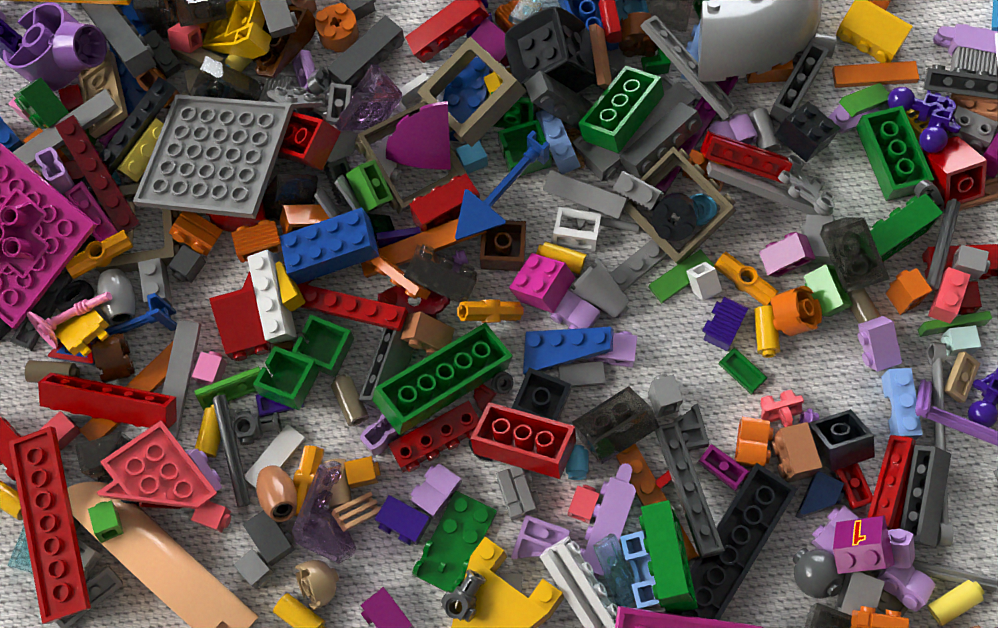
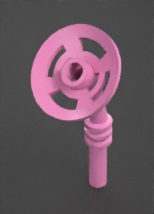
M106 292L90 300L84 299L75 303L74 307L51 319L47 318L44 320L33 312H28L27 317L40 336L51 347L56 349L58 341L54 330L57 329V325L76 315L81 316L92 311V308L112 300V295L110 292Z

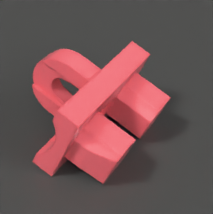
M791 389L783 391L780 394L781 401L775 402L770 395L761 398V420L770 422L780 420L784 427L792 426V416L802 413L804 399L801 395L796 396Z

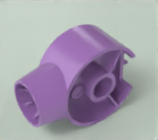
M47 2L32 8L17 21L27 30L22 38V43L18 44L19 50L14 55L7 50H3L4 62L28 82L41 77L52 91H56L72 82L82 70L100 65L106 57L107 42L99 28L90 24L80 23L57 3Z

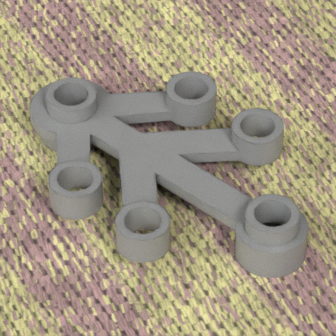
M790 155L788 161H791L793 165L789 172L783 170L778 179L787 185L790 182L793 183L788 190L792 197H803L814 205V210L819 215H831L835 207L833 203L834 195L824 191L819 196L818 192L825 183L817 177H814L809 182L801 171L804 162L797 156Z

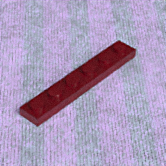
M72 115L55 125L117 231L124 230L126 233H129L141 225L76 116Z

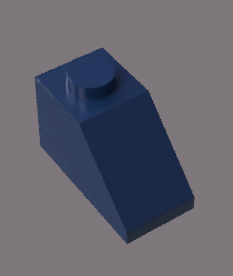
M818 471L812 477L795 517L800 519L830 509L836 503L840 504L845 493L842 491L844 483Z

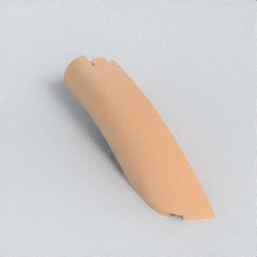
M88 481L67 488L73 516L97 540L98 538L94 534L88 509L100 502L112 500L118 509L124 533L101 544L190 627L250 628L259 618L253 610L213 576L139 506L123 503L118 499L99 497L97 492L108 485L107 483Z

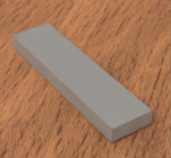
M551 170L543 188L546 192L620 220L629 200Z

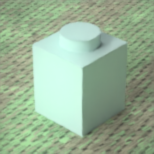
M976 325L949 328L941 338V343H944L946 346L947 356H956L959 352L973 354L981 348Z

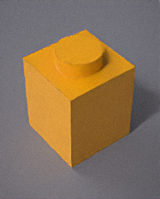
M372 456L344 462L348 485L351 489L378 483L377 476L381 475L379 463H374Z

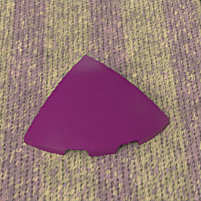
M448 101L422 106L418 113L412 116L406 115L397 123L396 130L392 136L389 135L386 144V159L411 167L451 170Z

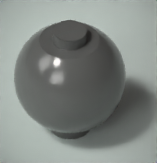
M803 548L794 555L793 562L796 564L794 567V578L797 586L803 593L813 598L823 599L830 596L834 597L841 591L844 573L838 574L833 554L825 550L815 549L809 551L807 548Z

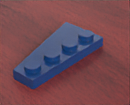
M612 327L527 331L525 336L523 375H526L528 368L537 371H547L561 364H571L578 359H588L612 352L614 329Z

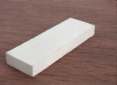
M287 424L244 475L245 480L256 488L259 472L270 465L283 468L306 438Z

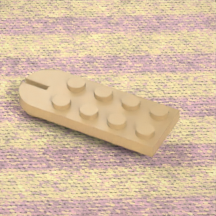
M107 49L106 57L100 65L82 70L78 75L83 103L106 89L118 106L114 111L89 127V133L95 139L128 117L115 55L109 49Z

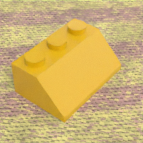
M854 0L842 20L836 36L843 42H848L857 47L859 51L871 55L878 62L890 63L902 48L913 26L868 0Z

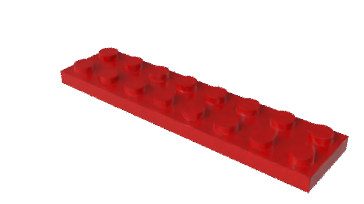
M50 426L9 441L42 624H49L91 609L56 428Z

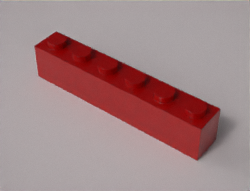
M51 372L38 382L40 406L50 408L51 410L66 411L75 415H87L95 419L112 420L115 423L132 424L135 427L150 428L159 421H162L169 429L177 421L175 396Z

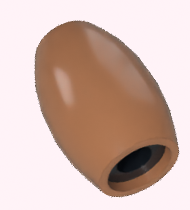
M270 465L263 468L258 474L256 483L259 503L264 512L274 521H287L295 515L298 500L294 483L290 476L279 466Z

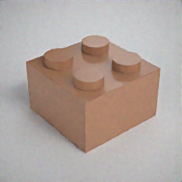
M808 422L780 428L772 438L770 447L773 455H777L779 464H777L778 473L788 483L813 477L822 468Z

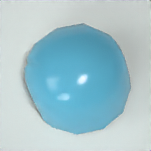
M703 193L689 197L694 200L699 209V219L696 226L706 225L717 214L718 207L716 202Z

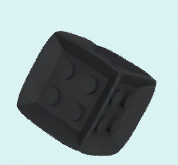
M557 6L543 9L514 25L506 32L504 41L511 74L525 89L524 83L540 70L576 93L597 81L590 33L585 24L567 10Z

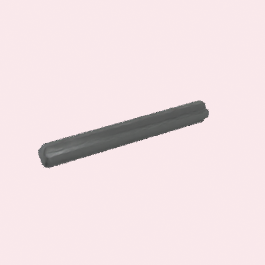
M957 199L948 200L926 281L932 289L931 292L938 291L940 288L961 205Z
M218 395L213 398V404L237 506L245 507L250 505L251 501L226 396Z

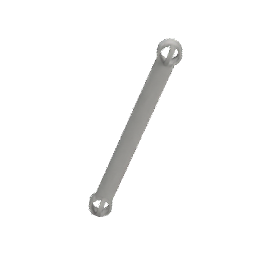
M931 342L927 347L926 356L929 364L932 365L933 406L944 410L943 364L946 359V346L944 343ZM934 421L935 447L946 451L945 425ZM946 484L936 545L950 547L953 542L954 532L952 524L949 523L948 489Z

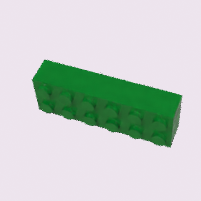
M485 322L375 387L373 402L396 432L401 435L489 381L496 373L508 369L513 355Z

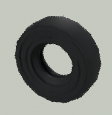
M85 280L74 281L66 285L58 293L55 299V306L60 312H64L74 307L75 303L84 299H92L95 294L94 289Z

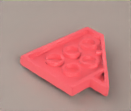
M159 421L100 461L101 465L113 479L111 483L97 492V495L101 498L198 509L217 495L215 489L162 421Z

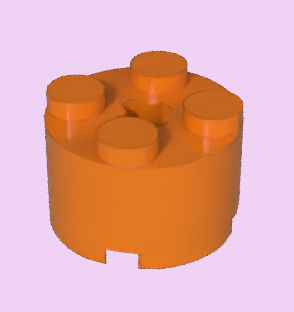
M344 3L330 5L317 12L315 25L320 42L324 48L339 53L345 52L359 38L355 14Z
M800 286L779 293L771 298L775 317L773 324L776 330H782L788 336H795L818 328L817 324L822 321V309L819 300L813 299L811 294L814 292L809 287Z

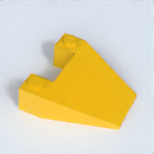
M230 0L210 16L202 40L203 46L201 47L206 50L250 59L267 54L272 37L263 30L265 17L260 1Z
M484 537L470 556L467 570L471 569L487 580L485 584H481L475 595L477 597L475 607L477 612L470 622L466 620L460 621L458 618L453 619L451 628H537L551 618L564 600V596L560 590L542 579L530 597L527 598L497 576L495 573L507 558V555L502 548L487 537ZM458 601L456 610L458 612L462 611V604L460 601Z

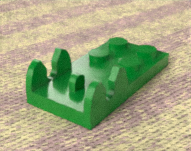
M455 491L434 534L425 544L423 555L416 562L412 575L444 592L451 591L453 593L457 586H461L466 575L470 556L486 536L497 514V510Z

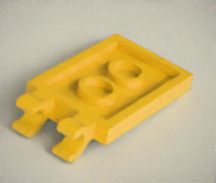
M92 308V311L86 314L76 315L57 325L54 333L74 356L80 352L86 357L92 351L87 345L98 336L101 341H104L109 336L105 331L109 324Z

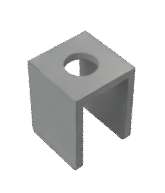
M343 175L339 176L335 184L352 207L350 211L361 208L346 178ZM320 188L314 196L329 218L341 215L324 188Z
M861 572L846 573L834 609L851 616L853 610L860 611V606L872 607L877 610L885 582Z

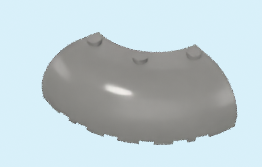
M822 0L703 1L698 39V81H726V77L733 76L741 79L745 78L746 74L756 72L757 75L770 71L772 66L777 64L783 65L795 57L796 53L802 52L808 46L812 37H815L821 18Z

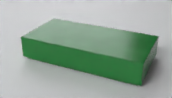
M735 347L718 363L751 395L768 378Z

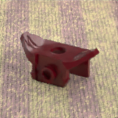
M427 284L425 288L431 292L428 298H421L419 305L411 306L408 303L410 296L405 293L406 289L403 286L400 288L395 285L379 293L378 302L404 307L408 310L407 314L422 312L438 320L437 314L450 304V296L440 288Z

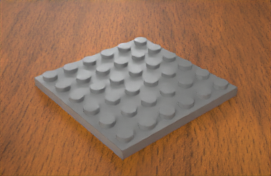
M175 95L134 197V204L140 207L256 219L294 110L293 106L289 103Z

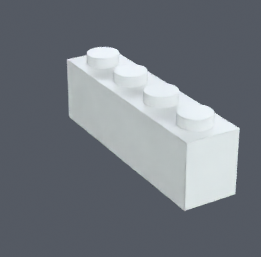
M269 250L248 256L247 259L265 341L279 343L296 339L297 334L292 312L283 305L275 264L280 261L279 256Z

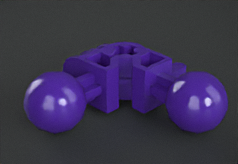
M907 87L894 88L888 95V106L890 108L903 105L905 112L910 109L920 112L917 120L929 121L927 128L922 131L919 137V144L926 152L936 153L943 150L948 142L946 131L959 133L961 126L956 123L953 115L956 103L949 99L948 95L942 97L941 93L932 94L928 90L925 99L922 100L915 98L912 90Z
M998 368L992 374L987 375L986 378L976 379L972 384L974 388L982 391L981 395L984 398L969 406L968 419L988 428L994 426L998 420V410L996 408L998 404Z

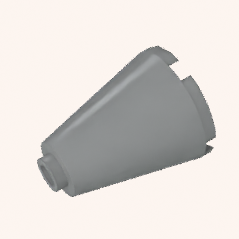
M597 258L594 261L597 265L591 264L573 284L576 288L574 289L571 286L568 290L613 318L617 315L621 318L629 309L627 306L629 301L601 260Z

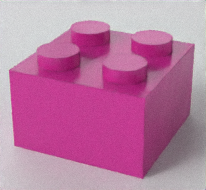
M531 253L509 289L521 303L554 313L576 277L566 263Z

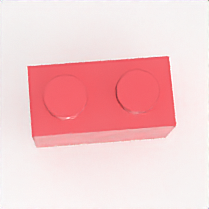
M948 267L943 273L940 288L935 293L928 316L950 324L959 313L971 275Z

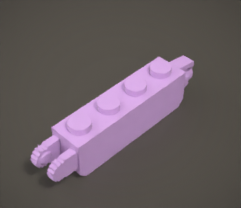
M956 24L955 27L942 26L934 36L933 42L938 46L948 48V53L951 56L958 46L996 54L995 34L998 31L972 27L966 24Z
M626 463L620 465L615 478L610 477L609 482L604 481L600 494L604 495L602 503H596L592 517L596 518L594 526H588L584 539L588 540L586 549H580L581 556L585 562L592 566L593 575L597 580L599 576L609 572L636 493L634 485L629 484L633 469Z

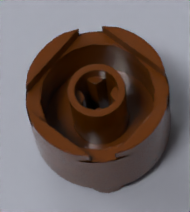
M633 12L628 14V18L620 20L622 40L619 42V48L626 57H633L635 55L653 57L656 55L658 46L640 27L644 21L651 18L650 13Z
M124 334L110 335L104 341L100 339L91 341L93 343L91 346L96 367L103 372V374L99 375L103 383L130 377L131 374L136 373L133 361L129 357L131 351Z

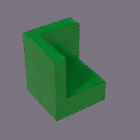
M659 47L657 55L641 58L644 72L653 75L669 73L671 61Z

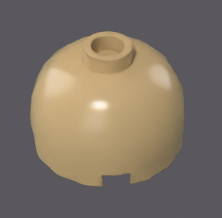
M310 560L295 566V569L300 570V572L295 573L299 589L303 598L306 595L310 598L311 603L307 605L312 610L326 605L333 599L337 589L336 582L339 581L338 574L334 568L330 569L321 560Z

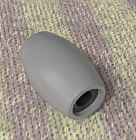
M109 269L102 272L98 280L97 295L99 296L106 292H110L112 295V300L100 305L106 319L114 326L134 319L136 297L128 277L120 269Z

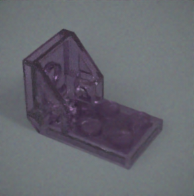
M378 64L370 66L352 93L350 103L339 115V119L335 124L339 131L367 130L388 119L401 101L402 92Z
M333 460L319 465L293 526L292 533L296 544L340 564L353 556L356 546L349 531H342L331 514L332 510L324 507L329 504L333 495L330 491L333 485L337 484L342 474V471H339L342 464Z

